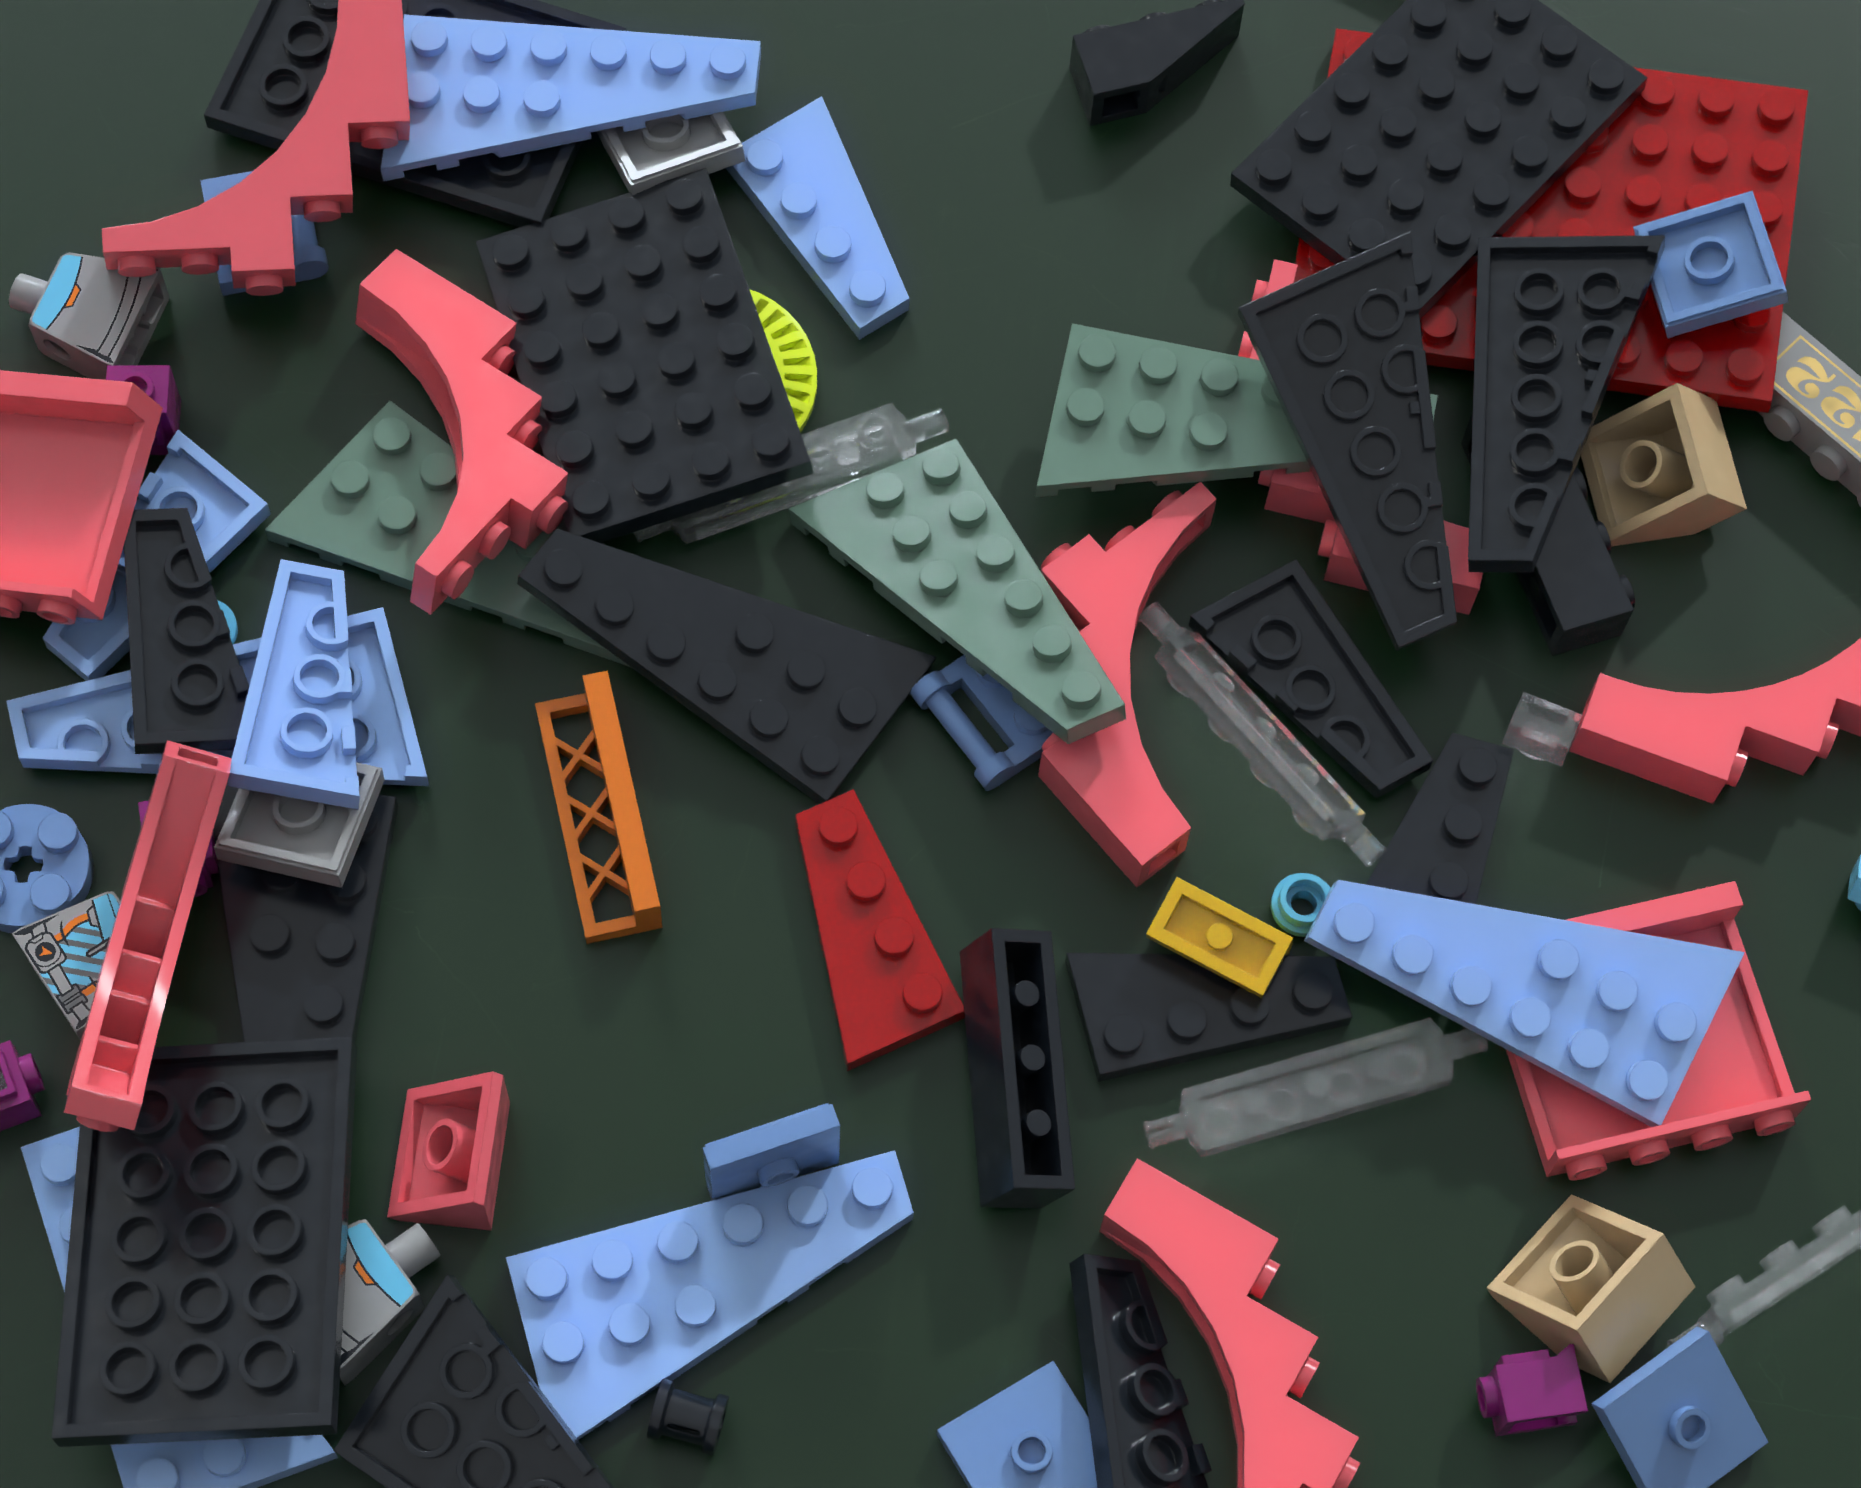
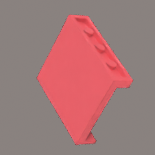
M0 370V616L19 618L21 611L36 612L37 615L46 620L65 625L75 624L76 617L103 620L163 410L158 403L133 382Z
M1735 881L1566 919L1567 921L1745 953L1662 1125L1650 1127L1506 1049L1546 1177L1567 1173L1569 1180H1582L1606 1171V1163L1630 1158L1634 1166L1645 1165L1669 1156V1148L1693 1143L1696 1151L1708 1150L1730 1142L1733 1139L1732 1133L1755 1128L1758 1136L1779 1133L1796 1124L1794 1119L1811 1101L1808 1090L1795 1093L1740 937L1734 918L1742 908L1743 902Z

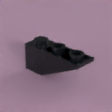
M1206 0L1194 8L1168 14L1154 12L1142 17L1138 21L1112 27L1098 25L1087 29L1081 34L1073 35L1069 69L1089 126L1144 114L1152 109L1239 36L1245 5L1244 0Z

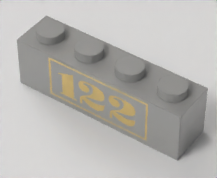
M1782 312L1772 403L1768 413H1758L1764 417L1766 427L1775 437L1783 441L1791 440L1810 456L1811 464L1821 476L1831 481L1838 480L1857 496L1858 504L1861 507V376L1787 314Z

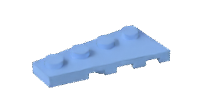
M819 97L744 141L742 145L745 161L727 167V171L859 340L907 312L909 310L910 298L823 97Z
M177 430L167 445L168 454L155 474L150 472L141 485L138 494L139 499L134 510L187 508L208 570L212 572L271 513L267 502L180 430ZM124 547L103 620L76 617L75 624L72 625L52 622L43 636L46 647L85 681L103 677L130 651Z
M280 560L232 755L228 786L359 809L360 794L356 766V736L353 723L352 679L349 665V635L344 571Z

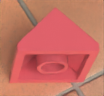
M492 1071L407 1089L387 1218L404 1222L492 1230L510 1100L502 1074Z

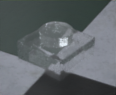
M1523 692L1502 744L1518 749L1528 758L1539 761L1545 760L1562 767L1582 714Z

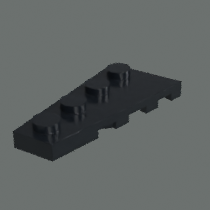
M188 509L134 510L124 543L135 754L163 753L167 740L204 751L234 750L249 684L243 667L240 666L230 638V630L213 590L212 578Z
M1297 559L1190 616L1188 626L1376 799L1430 770L1433 763L1432 757Z
M1452 733L1366 885L1476 904L1514 749Z
M1066 954L1065 963L1098 1082L1349 1025L1352 1019L1335 957L1285 956L1264 997L1260 998L1179 954Z
M1091 1254L1081 1255L1070 1262L1069 1265L1097 1488H1209L1204 1475L1212 1471L1203 1443L1193 1444L1182 1412V1408L1189 1405L1181 1379H1175L1168 1371L1161 1348L1168 1341L1140 1261Z

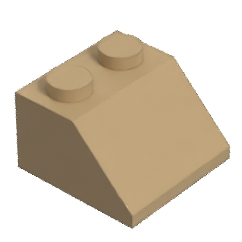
M1676 383L1592 426L1582 450L1581 458L1598 521H1601L1606 527L1611 547L1693 535L1747 509L1717 402L1711 397Z
M1572 1194L1487 1286L1491 1296L1554 1353L1558 1355L1566 1346L1574 1344L1579 1369L1608 1383L1615 1379L1695 1288L1694 1283L1663 1233Z

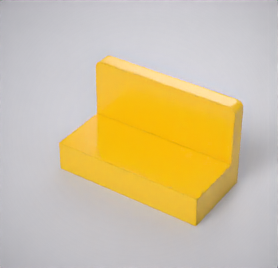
M1176 877L1146 933V938L1260 998L1264 997L1284 957L1288 956L1293 944V937Z

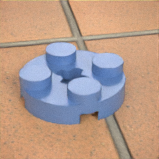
M37 804L13 805L0 810V931L12 934L21 927L83 902L86 899L93 880L92 854L75 822L67 814ZM32 855L35 862L43 864L41 871L30 872L28 882L19 883L15 872L10 871V867L14 862L19 861L20 857Z

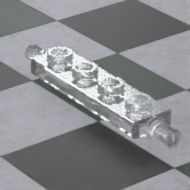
M893 403L802 434L814 474L633 532L634 536H636V540L639 543L642 540L672 530L684 543L689 544L793 507L917 455L916 443L943 433H949L947 418L943 414V410L938 408L935 411L908 420L895 409Z
M1159 602L1149 605L1141 613L1138 620L1162 644L1153 658L1167 672L1166 678L1170 685L1183 696L1191 698L1208 716V724L1213 732L1224 741L1233 743L1250 762V770L1253 775L1265 786L1275 789L1291 806L1294 819L1304 830L1317 835L1322 841L1330 838H1335L1339 841L1343 840L1364 863L1365 867L1375 863L1386 852L1387 848L1362 824L1366 813L1198 632L1180 627L1161 607Z
M1431 1018L1423 1019L1182 1089L1179 1113L1143 1122L1145 1137H1148L1147 1143L1150 1149L1188 1138L1190 1144L1199 1153L1200 1158L1449 1086L1453 1078V1060L1480 1052H1487L1488 1042L1486 1038L1469 1029L1444 1036L1442 1030Z
M1846 1206L1839 1208L1812 1228L1818 1236L1815 1240L1801 1249L1797 1247L1793 1240H1790L1759 1262L1765 1272L1747 1284L1738 1274L1717 1287L1706 1296L1712 1306L1704 1315L1698 1318L1696 1324L1675 1338L1668 1340L1667 1347L1671 1346L1695 1327L1709 1331L1716 1345H1721L1724 1343L1726 1335L1861 1248V1210L1852 1215Z

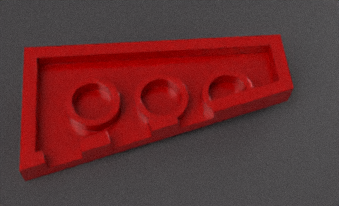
M854 789L796 814V828L811 900L814 905L823 957L825 958L847 1071L964 1019V1005Z

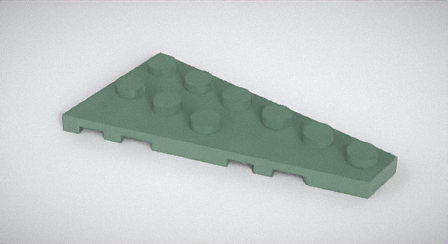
M1072 323L1035 497L1055 496L1058 494V490L1091 487V492L1115 490L1116 484L1152 481L1156 486L1253 477L1254 471L1286 469V474L1310 471V466L1260 360ZM1430 394L1434 420L1438 395Z
M389 401L265 529L267 539L289 547L291 543L317 552L320 559L340 566L345 562L379 574L380 580L412 590L415 563L442 529L457 495L455 456L452 446L392 401ZM542 531L526 550L508 539L505 547L497 557L492 560L485 557L474 569L470 583L458 598L452 599L448 596L444 600L446 603L469 611L474 607L500 616L503 623L523 630L528 626L560 637L566 645L629 666L517 584L518 575L553 532L547 534Z
M957 439L948 441L788 508L793 526L805 535L812 533L828 546L829 554L843 566L851 564L873 582V588L877 593L941 644L945 641L949 642L965 655L966 664L982 676L988 673L1012 693L1015 703L1067 744L1126 719L1125 703Z

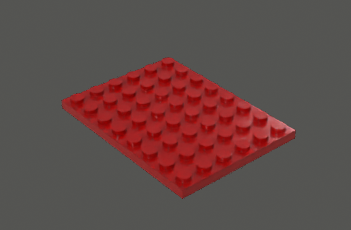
M1336 28L1328 77L1373 33ZM1633 67L1647 77L1645 89L1640 93V96L1592 142L1588 149L1501 236H1635L1634 226L1753 191L1786 287L1808 90ZM1299 238L1295 261L1298 267L1294 283L1335 265ZM1478 261L1420 319L1423 350H1425L1427 365L1474 371ZM1649 286L1607 390L1653 396L1678 383L1711 397L1717 402L1718 406L1768 413L1773 398L1783 304L1667 338L1651 286Z

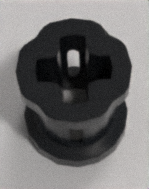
M663 1378L651 1413L647 1438L657 1441L662 1435L701 1445L703 1453L714 1456L724 1424L729 1396L718 1394L715 1399L675 1389L674 1381Z

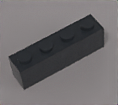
M1473 415L1470 417L1461 442L1470 466ZM1578 468L1574 470L1533 573L1516 572L1552 656L1621 636L1635 608V596L1632 586L1625 575H1618L1610 557L1611 541L1608 531L1601 521L1594 520L1587 505V486Z
M991 928L959 952L981 1207L1041 1209L1075 1190L1052 931Z

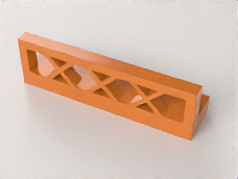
M608 670L583 675L585 691L583 694L535 703L586 944L663 928L659 897ZM589 712L592 731L578 750L555 737L551 719ZM595 745L599 762L588 756ZM559 753L570 759V762L563 771ZM580 766L604 780L605 788L591 808L567 794L566 786ZM608 803L612 821L601 815V812ZM571 811L583 817L576 829ZM593 824L617 839L618 847L604 867L580 853L579 844ZM620 862H622L625 880L613 873ZM584 869L596 876L589 888ZM608 883L629 896L633 915L595 923L592 902L603 886Z

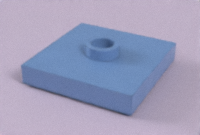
M1753 191L1633 227L1635 236L1665 235V248L1650 286L1667 338L1788 303L1787 290Z
M826 1103L705 1144V1147H703L705 1180L711 1200L760 1187L776 1186L793 1178L838 1164L840 1124L833 1104L829 1105Z
M1700 1327L1692 1329L1591 1403L1637 1488H1708L1769 1443L1710 1332Z
M1051 1361L937 1429V1437L968 1488H1097L1089 1417L1054 1361Z

